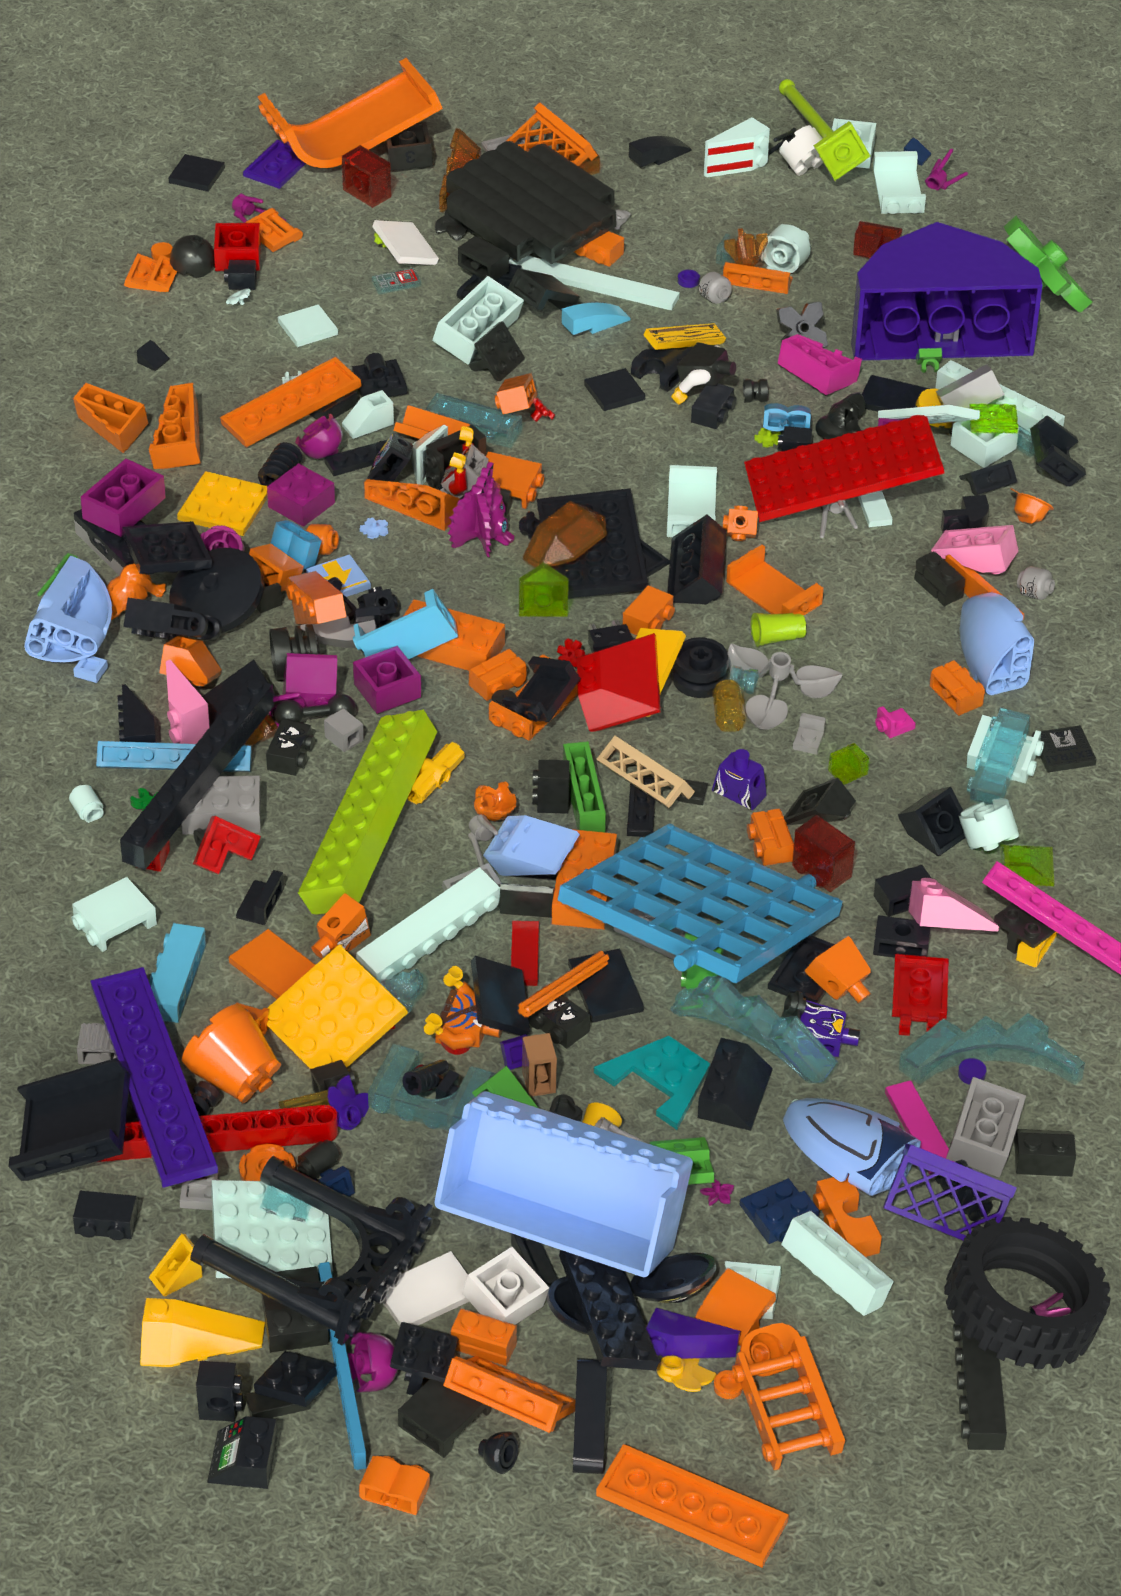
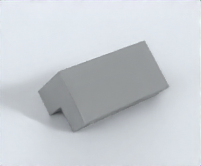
M987 364L936 391L942 405H953L974 410L1004 395L992 369Z

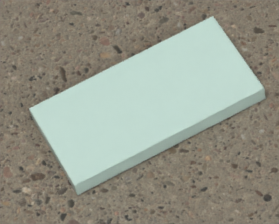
M953 405L881 410L878 411V419L903 420L914 415L927 416L929 424L978 420L980 411Z

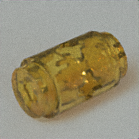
M734 680L720 681L713 690L715 721L723 732H737L742 729L746 720L743 691ZM730 719L734 722L733 724H726Z

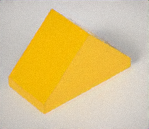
M181 1233L149 1276L150 1280L164 1297L202 1278V1266L190 1260L194 1244L183 1233Z

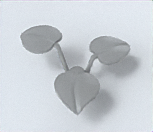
M731 643L728 649V669L735 678L742 681H752L756 676L762 678L769 670V674L774 679L770 698L765 695H756L750 698L746 704L745 713L747 718L759 729H772L786 719L788 714L787 704L782 700L774 698L778 681L787 678L789 672L794 683L801 685L800 690L802 694L811 698L828 696L834 691L842 678V673L836 670L814 665L801 667L795 674L791 658L785 652L774 653L768 661L762 652L752 648L740 647Z

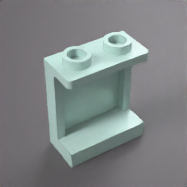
M982 715L967 754V768L1026 783L1028 776L1034 775L1037 761H1034L1036 755L1041 756L1044 742L1040 741L1041 731L1036 730L1034 737L1000 729L992 726V717Z
M128 877L72 904L73 916L71 918L77 930L82 929L86 933V938L90 945H96L102 952L107 950L106 941L141 922L147 929L157 925L155 907Z

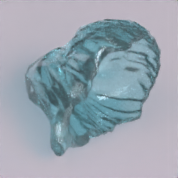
M413 969L409 973L402 971L399 975H394L392 979L382 980L380 984L408 1011L407 1015H409L413 1009L415 999L422 991L423 976L418 969Z

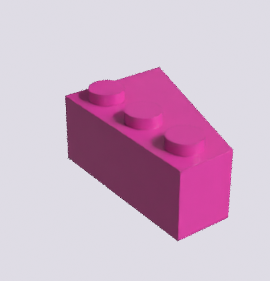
M796 334L782 340L778 364L788 372L801 378L805 383L816 388L820 393L828 395L858 380L862 359L855 357L852 360L842 356L843 351L837 349L835 352L823 348L822 343Z

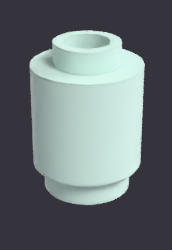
M79 785L72 790L69 801L82 820L85 819L89 823L103 816V804L91 786Z

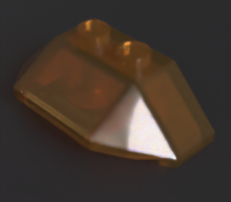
M569 501L537 526L523 555V560L540 570L546 569L548 566L560 565L576 560L607 535L605 516L587 506Z

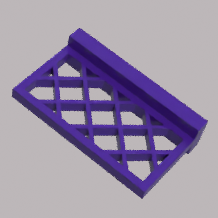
M906 1143L902 1152L903 1157L883 1208L964 1240L966 1235L961 1234L960 1232L967 1230L968 1234H971L972 1227L992 1218H995V1221L1000 1223L1010 1198H1013L1017 1187ZM908 1162L918 1166L923 1177L909 1184L904 1175ZM924 1169L933 1173L926 1176ZM938 1175L943 1176L949 1189L934 1195L929 1179ZM902 1179L904 1186L898 1188ZM950 1180H953L960 1184L953 1186ZM925 1182L930 1197L915 1202L910 1187ZM964 1186L970 1187L975 1199L961 1205L955 1190ZM906 1189L912 1205L903 1209L892 1206L895 1194ZM977 1191L985 1193L986 1195L979 1197ZM951 1192L957 1207L942 1213L936 1198ZM989 1197L1002 1200L998 1211L987 1216L981 1201ZM932 1200L938 1216L927 1220L922 1218L918 1206ZM977 1203L983 1218L969 1224L963 1209ZM914 1208L916 1215L907 1211ZM959 1211L965 1226L951 1230L948 1228L944 1217ZM940 1219L943 1226L934 1223V1221Z

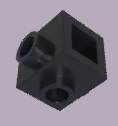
M382 586L368 589L367 594L357 598L359 608L380 607V623L389 621L390 616L396 613L398 607L396 596L392 594L391 588L383 590Z

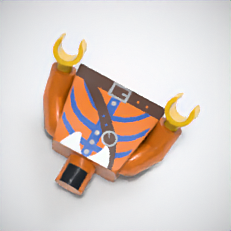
M452 966L448 970L449 973L444 976L443 982L447 986H455L456 988L455 990L451 989L440 1016L431 1013L425 1019L424 1032L428 1035L435 1033L436 1043L441 1044L443 1042L452 1050L469 1047L479 1048L484 1035L500 1038L502 1030L478 1023L474 991L465 981L461 982L463 977L462 970L457 966Z

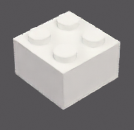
M510 1247L468 1274L462 1294L481 1315L516 1325L544 1306L549 1287L517 1251Z

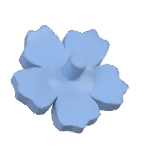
M367 518L365 525H360V532L367 534V538L371 539L378 538L379 535L386 536L388 534V522L386 520L376 521L374 518Z

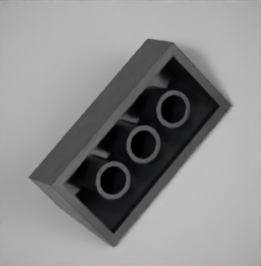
M708 514L672 537L667 593L673 595V603L706 605L712 600H717L722 595L726 530Z

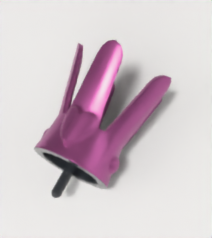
M1055 1293L1044 1302L1030 1306L1029 1312L1039 1316L1061 1317L1069 1314L1071 1309L1068 1307L1048 1309L1063 1298V1293Z

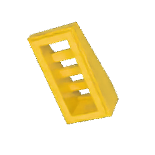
M1057 932L1053 933L1035 948H1031L1021 941L1018 945L1016 960L1034 968L1037 967L1056 938Z

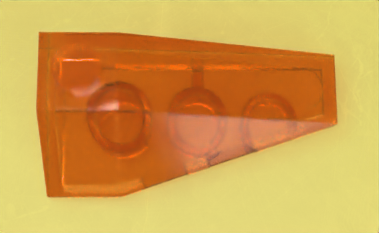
M458 128L455 129L450 148L454 150L451 152V157L447 159L446 175L444 174L439 194L440 212L446 211L447 197L450 195L446 191V176L457 168H463L467 162L481 157V148Z

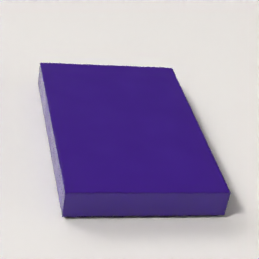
M277 139L243 171V176L280 189L306 163L297 157L287 143L284 144L281 140Z

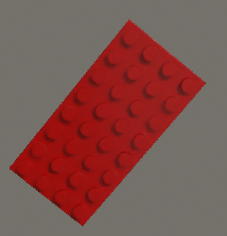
M914 415L900 421H891L885 425L869 427L854 433H846L836 438L824 439L817 443L801 445L794 449L778 451L768 456L756 457L744 462L756 511H758L759 522L945 473L928 418L924 415Z

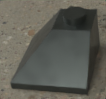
M835 778L803 790L784 816L786 825L826 823L837 819L841 821L850 815V809L856 800L840 779Z

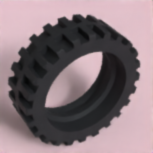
M1002 1217L1000 1223H997L995 1219H990L985 1222L984 1227L977 1225L973 1228L971 1234L966 1235L946 1277L947 1282L944 1286V1294L949 1295L946 1300L948 1310L955 1311L952 1319L956 1325L962 1324L965 1327L963 1333L969 1339L974 1337L980 1342L979 1348L985 1352L987 1349L997 1353L996 1358L1002 1361L1005 1358L1015 1360V1365L1024 1367L1026 1363L1033 1364L1034 1369H1044L1046 1364H1050L1052 1368H1059L1064 1360L1068 1364L1075 1362L1079 1355L1083 1356L1092 1343L1110 1305L1111 1298L1108 1297L1110 1286L1108 1282H1103L1106 1275L1103 1268L1095 1266L1097 1259L1092 1253L1086 1254L1082 1250L1083 1244L1078 1240L1072 1242L1065 1237L1067 1233L1060 1229L1058 1232L1049 1229V1224L1040 1221L1039 1225L1030 1223L1029 1218L1022 1217L1019 1221H1013L1011 1217ZM994 1268H1010L1029 1273L1047 1283L1058 1294L1063 1293L1062 1299L1067 1307L1071 1309V1312L1066 1316L1046 1317L1019 1309L994 1290L987 1280L984 1271Z

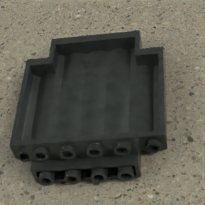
M506 141L499 144L495 150L483 153L479 159L467 162L463 168H457L446 176V191L450 194L447 197V213L494 246L509 253V256L516 261L534 252L550 264H553L616 227V211L611 209L615 205V191L546 144H538L527 152L514 142Z

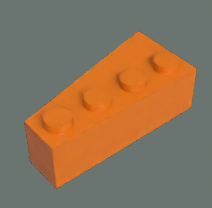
M193 383L170 386L163 405L164 412L160 414L159 426L153 435V444H150L149 447L154 469L200 464L199 415Z
M313 571L288 577L289 585L286 586V593L288 599L292 600L296 624H320L346 617L343 594L318 572Z

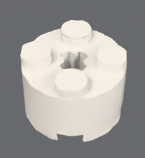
M810 125L794 132L796 137L789 143L785 140L779 150L797 176L803 175L810 167L815 169L823 164L822 159L813 146L823 138Z

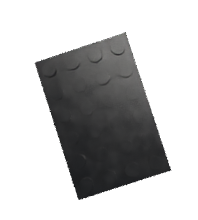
M631 488L537 499L552 601L640 591L648 586Z

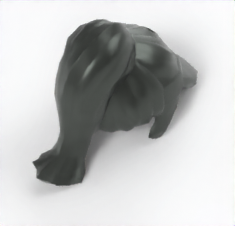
M859 392L853 393L833 404L828 414L817 421L815 425L817 433L824 439H832L846 433L862 431L857 419L865 411L864 397Z

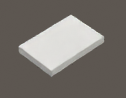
M374 221L372 227L398 263L437 264L438 256L413 222Z
M450 1251L402 1273L395 1287L390 1286L388 1288L383 1304L399 1327L401 1322L418 1326L469 1302L462 1294L468 1274Z

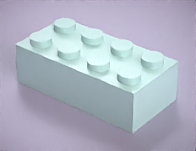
M487 276L438 322L432 341L466 364H469L475 359L474 355L478 352L474 344L498 322L503 321L507 328L513 324L519 317L524 300Z

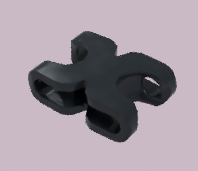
M694 346L684 350L674 348L645 349L633 359L631 375L641 379L647 374H659V388L668 392L680 382L677 365Z

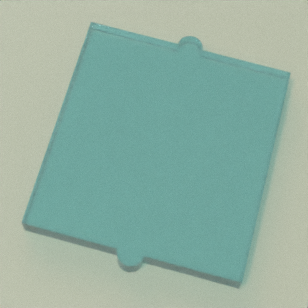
M268 1185L260 1210L280 1216L281 1219L288 1217L289 1219L305 1223L311 1205Z

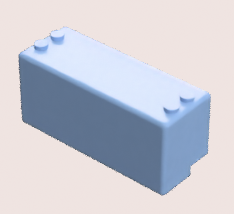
M483 1091L464 1106L462 1118L449 1129L434 1204L438 1209L641 1277H647L674 1248L693 1161L688 1156Z

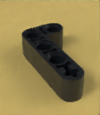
M577 1358L573 1473L603 1474L607 1367L600 1366L598 1359Z

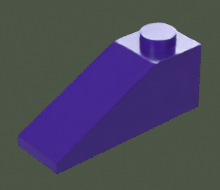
M655 1308L646 1327L658 1356H677L681 1359L736 1357L738 1351L739 1330L667 1310Z

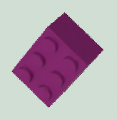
M125 458L81 496L83 519L121 537L122 527L134 526L166 498L164 476Z

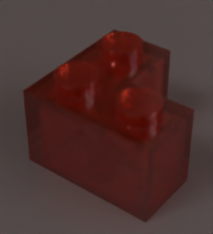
M860 221L855 232L853 255L871 258L883 244L902 237L903 229Z

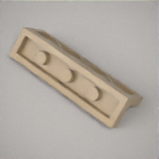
M617 736L612 738L596 759L599 763L668 808L671 807L680 794L689 800L695 792L685 780ZM614 750L620 754V760L607 761ZM630 763L635 764L637 771L627 774L626 765ZM650 774L655 778V783L644 785L643 776ZM669 786L673 790L665 799L661 796V787Z

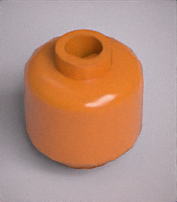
M310 524L306 528V531L318 536L322 540L318 555H330L338 547V532L330 524Z

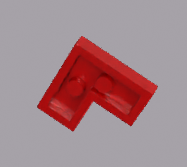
M212 816L193 865L211 873L219 874L228 852L244 859L252 860L261 836L222 818Z

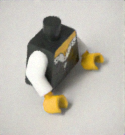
M697 342L677 365L681 383L675 389L671 398L678 405L683 403L688 397L686 393L693 386H714L724 375H734L736 363L729 361L725 348Z

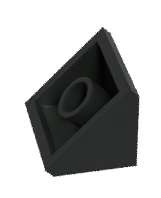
M500 884V914L552 918V901L555 887Z

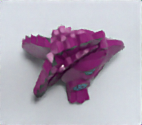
M488 462L487 466L482 468L480 477L477 478V482L472 486L471 491L465 493L463 499L458 500V506L453 509V516L449 517L451 524L448 525L450 530L447 533L451 536L449 541L453 542L451 546L453 548L460 547L466 541L478 537L487 557H490L489 552H491L490 539H495L508 546L509 543L514 541L515 537L507 531L508 522L504 514L505 505L502 500L500 484L494 481L492 477L494 465L492 462Z

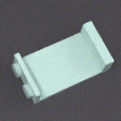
M917 151L874 152L873 171L881 214L924 213L926 195L921 194L916 171Z
M670 465L667 537L675 536L706 514L713 520H716L717 467Z

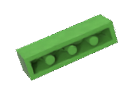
M589 741L563 744V760H570L569 795L577 830L605 832L606 813Z

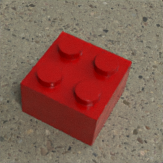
M216 223L214 241L215 271L228 269L229 260H256V271H260V223Z

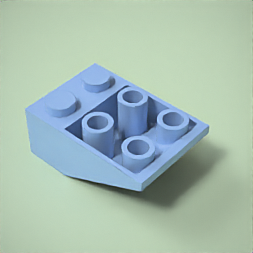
M526 815L507 816L498 830V835H495L483 856L497 873L502 876L556 874L562 867V863L568 853L573 849L574 843L580 834L575 830Z

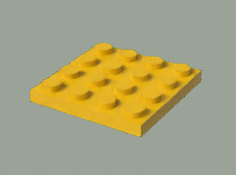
M339 944L268 1007L267 1027L309 1069L342 1060L347 1068L407 1015L408 1011Z

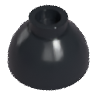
M503 1431L491 1435L488 1439H483L478 1447L479 1456L484 1457L485 1463L493 1471L499 1474L507 1473L514 1466L518 1456L516 1436L512 1432Z

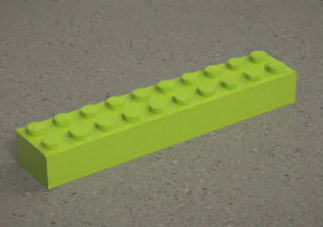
M424 709L407 711L396 715H386L379 720L298 891L299 896L311 914L327 913L344 893L358 903L360 902L437 734V730Z

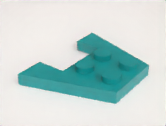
M666 1036L595 1066L594 1073L615 1087L631 1072H634L668 1095L670 1099L656 1110V1116L677 1130L708 1074L710 1063L672 1037Z

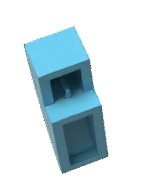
M583 303L562 309V324L573 335L586 330L593 334L630 320V317L619 306L608 303Z

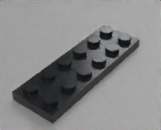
M560 1250L559 1257L599 1365L603 1367L656 1371L659 1359L624 1271Z

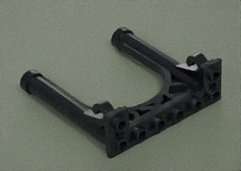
M272 1156L261 1173L260 1181L344 1223L353 1232L359 1245L360 1255L355 1265L337 1278H329L322 1282L297 1281L257 1263L205 1234L196 1242L191 1252L190 1260L200 1266L205 1264L335 1331L334 1337L338 1339L337 1343L343 1346L350 1336L353 1338L356 1336L361 1327L362 1320L367 1321L371 1317L375 1304L383 1302L390 1286L395 1287L402 1270L407 1271L410 1268L414 1255L422 1253L427 1242L424 1239V1235L429 1231L433 1219L430 1218L433 1205L428 1203L424 1206L421 1204L416 1210L415 1206L408 1199L396 1197L389 1203L386 1209L374 1206L368 1207L285 1165L283 1160ZM382 1245L388 1248L389 1252L378 1254L370 1247ZM371 1264L382 1267L378 1270V1272H376L372 1268Z

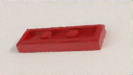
M512 921L511 966L522 969L524 986H538L539 921Z

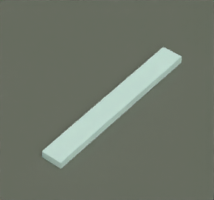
M526 256L519 261L513 258L509 259V264L522 265L524 270L552 275L565 285L671 311L679 299V292L557 262L550 264L544 259Z

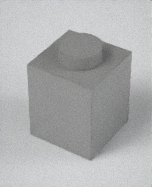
M344 708L324 720L325 737L343 752L364 741L363 723Z

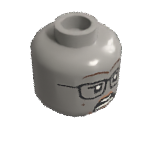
M718 272L707 273L699 283L701 296L711 303H722L731 294V282Z
M1030 566L1020 572L1017 579V588L1020 589V593L1023 596L1043 600L1054 591L1055 581L1052 579V574L1049 570Z

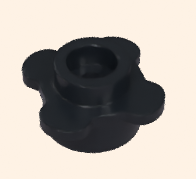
M529 511L526 516L520 519L519 530L521 534L528 535L530 540H534L537 532L541 529V525L534 512Z

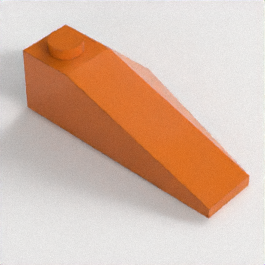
M370 479L364 482L365 499L444 531L451 524L449 517L453 516V509L458 506V500H460V498L427 485Z

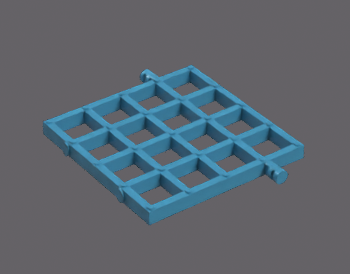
M667 824L650 835L641 837L636 843L594 867L585 869L580 875L560 885L558 901L562 904L573 907L601 920L603 923L614 926L644 940L646 943L676 955L673 963L677 970L686 971L696 964L733 983L741 981L838 917L843 902L839 898L814 889L816 887V879L810 874H806L798 880L792 879L758 864L754 860H749L713 842L682 830L673 824ZM670 844L690 854L683 856L664 846ZM646 859L664 867V869L658 871L638 861ZM713 863L731 873L725 875L705 865ZM621 874L639 884L631 886L612 876ZM686 877L706 886V888L700 890L680 880ZM753 881L773 891L767 894L746 883ZM594 889L613 899L606 902L586 892ZM660 892L681 903L675 906L654 895ZM728 896L749 907L742 909L722 900V898ZM795 900L815 909V911L810 913L788 902ZM635 908L655 917V919L647 921L628 911ZM702 911L724 922L717 925L696 914ZM770 915L792 926L784 928L764 919V917ZM677 927L698 937V939L691 941L670 930ZM746 931L767 942L761 945L739 935V933ZM720 947L742 958L734 961L713 950Z

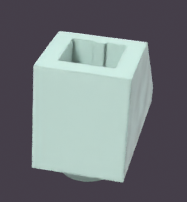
M383 390L366 395L358 401L343 420L342 427L354 439L394 425L393 402Z

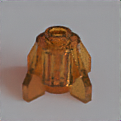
M743 228L738 229L739 236L737 241L735 238L724 240V248L736 264L754 267L768 244V234H758L755 239L754 235L745 234Z

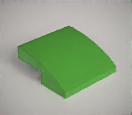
M705 1137L650 1142L651 1145L688 1156L692 1159L693 1164L688 1185L714 1182V1171L710 1162L709 1147Z

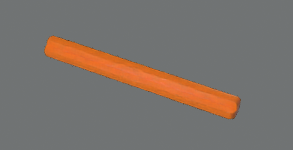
M603 951L597 952L519 1003L518 1013L524 1017L531 1016L608 965V954L605 955Z

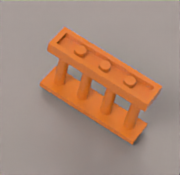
M805 1336L794 1338L791 1351L788 1352V1355L748 1365L744 1353H737L735 1365L732 1366L733 1376L736 1383H741L763 1442L761 1446L763 1457L766 1462L770 1461L773 1470L780 1469L782 1455L818 1445L827 1447L830 1456L842 1453L845 1438ZM790 1366L793 1369H797L799 1374L798 1381L759 1391L752 1377ZM800 1392L803 1395H807L809 1400L808 1407L770 1417L767 1416L762 1403ZM807 1419L817 1421L819 1426L818 1433L777 1443L772 1428Z

